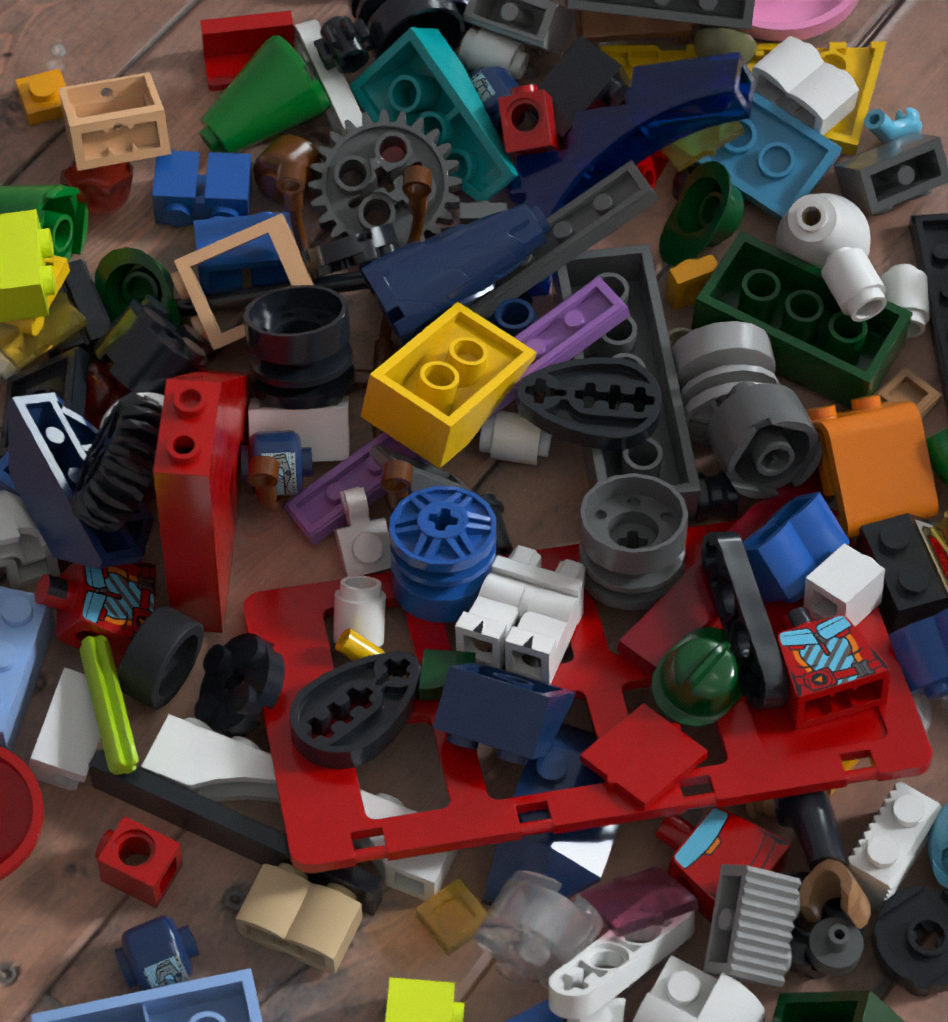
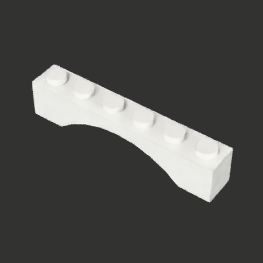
M169 714L141 768L215 802L249 799L280 803L271 754L260 750L254 742L244 737L234 736L231 739L213 732L206 723L195 718L187 717L183 720ZM360 789L365 813L371 819L418 813L404 807L400 800L385 793L373 795ZM383 835L352 840L360 849L385 845ZM458 850L388 861L387 858L371 862L386 886L434 904Z

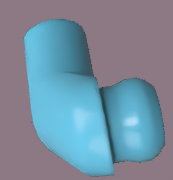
M906 107L907 115H904L899 110L895 114V121H892L881 109L871 110L864 119L865 126L883 144L913 132L921 133L923 126L920 121L919 112L910 107Z

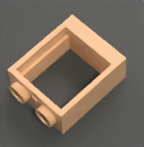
M150 72L58 88L65 129L77 171L171 154L165 111ZM104 88L112 90L109 96H103L101 91Z
M282 213L174 260L178 271L171 273L175 287L182 300L191 298L198 314L191 318L192 325L206 339L207 343H211L213 350L220 349L245 338V325L242 324L221 333L193 270L194 266L269 234L291 285H314L285 216Z

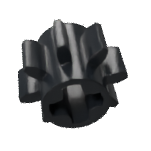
M336 16L325 22L320 29L321 38L314 41L318 55L326 70L329 71L336 66L337 70L344 74L356 72L364 67L369 60L367 51L375 48L364 21L359 19L352 23L351 19L347 16Z

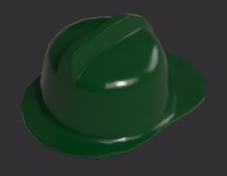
M717 161L704 162L696 167L686 178L677 203L663 228L659 240L661 258L670 266H676L687 259H695L706 247L712 248L721 244L735 233L742 221L744 212L742 193L731 184L730 174L721 163Z
M130 247L112 250L100 260L95 271L94 284L111 324L132 300L141 301L148 294L160 301L169 312L167 317L179 327L181 326L179 309L174 298V283L171 274L163 264L142 250Z
M704 627L694 629L686 634L662 658L652 674L651 691L656 705L666 717L680 725L691 727L711 725L722 718L745 694L738 675L735 657L730 651L731 644L727 642L723 629Z

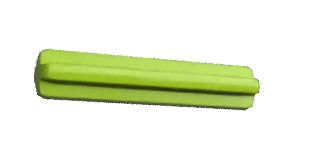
M104 635L87 636L82 640V646L79 651L108 770L114 775L130 774L136 770V764L139 759L110 643Z

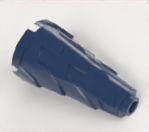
M522 203L509 210L482 217L467 225L458 224L423 242L414 241L374 260H369L359 266V269L372 295H375L386 320L402 346H405L455 303L459 302L467 307L494 289L497 281L518 267L528 255L547 243L544 234L551 231V228L538 205L529 209L527 204Z

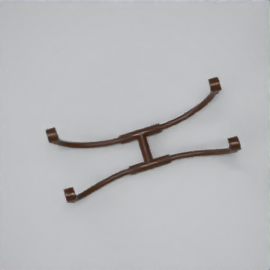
M289 161L278 166L276 187L283 192L285 208L289 211L296 244L301 253L310 249L301 214L304 206L302 191L305 188L306 168L300 163ZM419 165L407 167L403 172L402 190L409 198V211L413 215L407 244L414 241L420 242L424 217L428 211L427 196L431 193L432 172L428 168ZM384 314L380 326L379 339L375 341L373 369H355L353 388H367L370 374L393 355L392 328ZM373 425L372 432L374 439L378 435L383 433V431ZM255 456L249 461L247 481L256 487L259 503L266 510L275 512L281 509L291 496H277L276 485L278 484L280 463L277 459L270 456ZM390 460L382 466L381 486L384 490L388 491L384 495V499L391 513H393L398 503L408 496V491L412 487L413 467L408 462L402 460Z

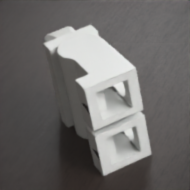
M520 545L514 549L508 558L497 555L492 564V572L485 578L479 595L469 613L463 611L455 625L456 651L476 652V662H482L501 669L505 663L507 671L551 684L573 636L576 625L579 624L584 614L585 566L582 563L566 559L560 561L555 572L541 568V555L534 549ZM478 639L492 643L493 652L478 650L474 646V642ZM528 654L541 658V666L533 667L525 664L522 656Z

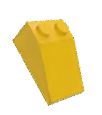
M457 302L370 374L360 417L440 469L470 443L535 360L537 352Z

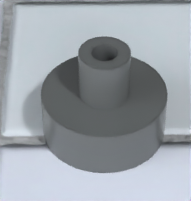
M831 917L820 921L812 929L807 943L809 961L823 974L829 976L848 974L857 966L863 952L864 942L862 934L853 923L843 918Z

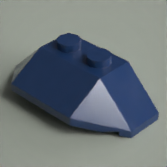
M54 392L12 397L8 402L9 476L53 558L96 569L140 562L145 556V547L154 521L143 500L140 501L138 509L132 513L130 520L122 528L112 533L100 528L96 530L84 524V520L72 514V504L70 501L74 494L73 489L77 476L81 470V464L87 456L88 448L92 445L99 431L81 415L64 407L65 401Z
M562 723L546 756L533 760L528 758L527 765L524 766L513 797L605 782L603 778L580 762V754L596 742L594 733ZM547 809L517 814L520 823L549 819ZM620 824L559 834L548 832L523 836L522 840L497 843L481 903L532 920L545 913L546 909L564 902L600 882Z

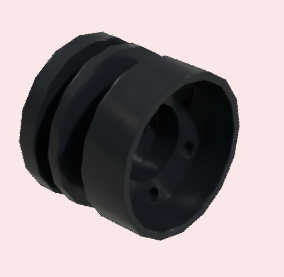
M347 0L352 16L356 21L362 19L371 35L370 37L375 45L371 52L376 60L411 27L438 29L453 51L460 44L465 32L464 19L453 0Z
M292 285L273 289L257 296L246 306L243 317L246 341L252 353L249 360L250 369L253 373L251 378L252 387L259 400L269 406L286 410L311 409L325 406L341 399L353 388L355 368L352 363L353 350L348 343L351 333L348 304L343 295L330 288L315 285Z

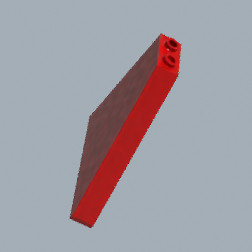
M205 369L166 380L153 475L169 606L202 624L204 632L223 633L242 487L241 445H247L249 432L248 409L250 399L253 398L254 393L251 379L252 372Z

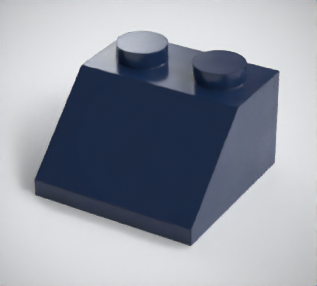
M482 662L449 666L433 728L447 732V741L452 744L477 749L478 744L482 743L497 748L496 757L502 760L527 765L528 758L533 760L546 756L573 703L576 692Z

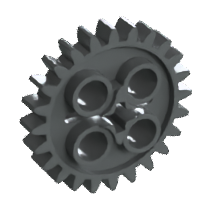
M382 109L379 122L373 123L367 112H363V126L357 128L347 119L344 121L346 129L344 137L333 131L329 133L330 141L334 146L333 149L324 146L318 147V155L325 163L311 164L312 172L320 180L309 182V191L312 194L321 195L311 201L313 212H325L319 218L321 229L335 225L330 235L331 241L367 232L371 228L378 227L369 224L365 217L371 210L382 209L390 215L389 220L385 224L393 223L398 238L396 242L398 248L405 246L410 234L413 215L409 211V199L402 190L403 172L407 167L414 166L415 164H420L432 172L431 193L427 198L428 211L424 217L420 242L425 241L427 235L433 237L441 233L438 223L452 226L453 216L446 209H457L460 205V198L451 194V192L462 189V179L451 177V175L459 171V161L445 160L452 153L451 144L446 143L436 146L440 138V131L436 128L425 135L423 133V118L420 117L412 126H409L406 121V112L401 111L396 122H389L386 109ZM390 147H398L406 152L405 157L396 163L385 161L381 155ZM351 170L360 171L366 176L365 180L355 187L347 186L340 180L346 172ZM384 179L388 185L393 184L394 190L387 193L383 187L378 188L377 182ZM362 200L360 205L356 208L349 207V204L352 201L357 202Z

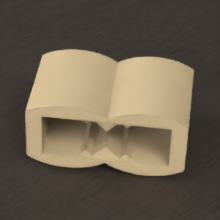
M280 863L277 867L263 864L235 918L238 933L267 948L287 953L309 966L336 974L363 919L361 903L356 901V895L348 888L339 884L329 883L327 887L312 884L307 881L308 876L306 873L298 870L293 865Z

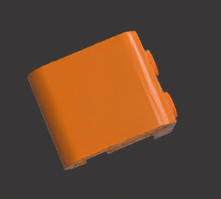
M878 394L850 400L852 409L836 412L835 405L806 410L817 429L819 441L822 445L823 454L818 468L824 496L836 494L840 515L835 516L848 539L858 537L862 525L906 513L924 519H931L937 516L938 498L922 418L917 406L912 401L881 402L880 395Z

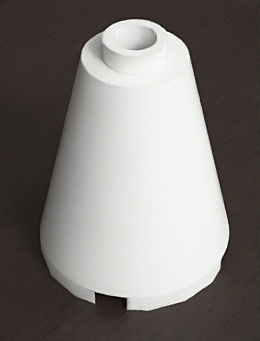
M809 194L799 198L782 217L776 233V248L820 269L826 264L827 257L837 249L843 247H850L851 249L860 248L864 250L867 257L870 251V229L864 214L853 202L835 194Z

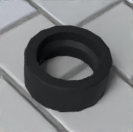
M167 605L161 606L152 612L135 633L121 662L118 673L121 691L155 710L167 705L178 693L195 665L204 638L203 625Z

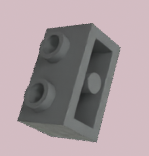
M913 132L834 165L842 196L853 202L868 217L887 213L893 209V205L905 200L922 198L932 193V189L948 183V164L941 138Z

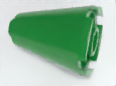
M274 35L263 43L200 119L204 128L198 133L211 152L238 153L323 115L331 107L329 99L318 79L311 80L304 69L307 66L305 61L281 36Z
M64 184L0 186V214L36 209L41 229L50 228L54 255L67 258V261H69L72 254L81 255L88 231V208L85 202L78 201L76 194L81 193L78 188Z

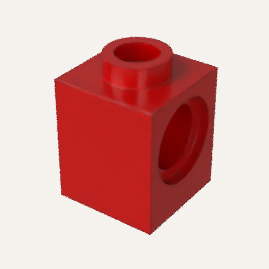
M523 85L510 89L509 96L498 97L506 154L514 160L560 152L552 97L544 89L538 90L537 85ZM527 110H537L539 114L537 125L529 131H520L518 120L521 114Z
M126 816L122 818L115 831L109 829L103 835L95 852L102 882L156 909L183 866L179 842ZM133 854H142L148 857L143 864L138 866H129L123 863L127 857Z

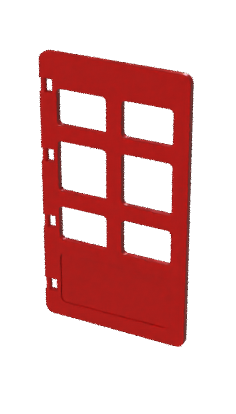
M830 508L834 516L840 515L838 511ZM738 520L688 527L685 542L684 574L701 558V546L704 536L708 532H727ZM849 538L850 543L848 546L856 550L852 538ZM580 544L536 550L541 555V568L555 572L560 561L568 559L578 562ZM511 554L500 555V556H503V557L508 558ZM391 572L366 575L381 581V591L386 594V608L399 607L403 610L414 657L419 661L420 668L422 667L424 649L452 651L445 623L429 622L414 617L398 604L392 592ZM342 579L259 591L251 594L245 600L243 606L247 633L256 634L272 642L275 645L272 646L274 651L282 655L285 663L284 682L278 701L272 710L264 706L262 712L290 859L295 868L306 873L354 867L356 863L387 858L388 861L522 840L523 836L548 832L559 834L683 814L685 810L715 805L717 808L844 788L847 787V784L876 779L877 782L918 776L929 769L932 761V747L901 666L896 659L887 629L877 606L855 627L891 668L888 701L886 704L795 731L786 705L782 709L753 710L749 706L744 694L722 718L714 723L726 762L693 769L646 810H643L617 789H608L607 781L600 784L500 800L492 799L487 794L477 750L452 744L447 741V732L434 729L433 724L440 699L419 701L418 695L416 707L407 724L422 722L431 726L450 804L443 809L371 819L365 813L356 767L331 769L316 765L298 752L291 737L290 707L295 696L307 684L334 669L324 621L326 618L334 616L335 592L340 589V581ZM584 588V614L579 624L576 625L569 642L572 660L559 665L551 684L575 691L574 699H580L586 704L597 741L629 715L623 692L651 687L652 676L622 654H614L610 651L595 600ZM761 595L775 639L780 632L785 631L781 624L783 617L789 611L803 607L804 597L793 603L786 604L783 600L766 603ZM718 617L710 627L723 629L720 618ZM366 704V705L363 706V707H364L365 709H367V708H369V705ZM351 705L350 710L356 707V705ZM350 717L344 721L346 724L350 722ZM331 720V725L334 724L337 720ZM331 732L324 737H326L327 739L330 738ZM315 733L312 735V738L314 739L318 735ZM869 757L872 766L845 771L842 762ZM706 783L710 785L711 793L683 797L681 787ZM547 809L549 819L519 822L518 813ZM383 835L385 845L353 849L352 840Z

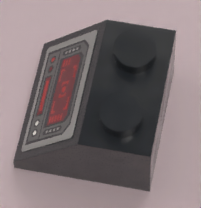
M906 513L860 527L855 545L856 551L871 557L878 565L885 568L882 603L878 605V609L888 635L910 624L932 617L948 608V529L946 525Z

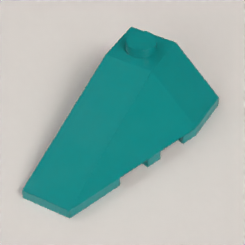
M411 27L349 85L353 95L370 116L373 123L379 122L381 110L386 109L389 122H396L398 115L401 111L406 112V121L409 126H412L420 117L424 119L423 133L425 135L437 128L440 131V138L436 146L450 143L452 146V153L445 160L459 161V171L451 175V177L462 179L461 190L476 201H490L518 176L463 64L438 29Z

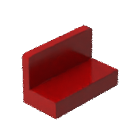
M291 10L200 20L202 50L207 84L210 91L225 90L263 43L272 36H281L294 48V26Z

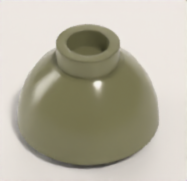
M705 26L694 33V50L698 61L705 68L704 78L719 83L726 73L732 76L743 70L751 62L758 46L749 34L728 27Z

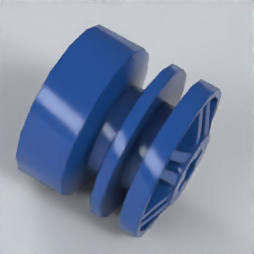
M433 486L415 491L400 501L390 516L389 537L392 592L398 604L412 616L429 622L454 623L459 620L463 611L469 613L479 595L485 578L492 572V564L496 559V516L488 502L476 493L456 486Z

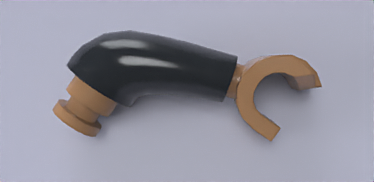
M827 791L745 803L747 813L751 818H760L765 812L768 818H777L783 828H792L810 869V873L803 880L799 890L801 900L800 911L807 921L820 922L825 902L835 897H841L840 907L854 926L861 929L867 925L871 915L870 902L848 869L836 816Z

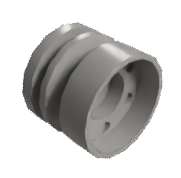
M739 321L712 323L694 329L684 335L671 349L690 440L700 445L711 446L705 431L714 412L729 397V392L733 386L743 381H752L755 384H780L774 374L776 365L771 341L764 329L752 323Z

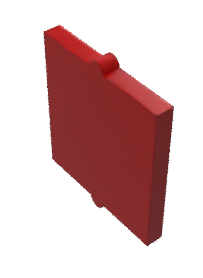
M644 703L580 754V762L607 781L608 789H617L643 810H646L708 758V750L682 732L679 723L671 724Z

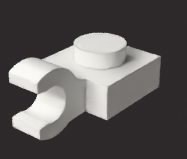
M363 487L339 491L348 526L333 530L345 577L362 576L391 568L390 537L385 517L370 520L368 502Z

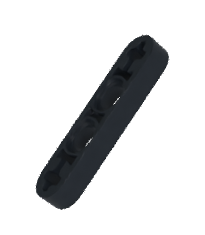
M735 531L708 532L704 536L701 546L702 566L727 642L731 644L730 651L735 657L738 675L746 699L753 710L782 709L786 705L789 696V679L743 542Z

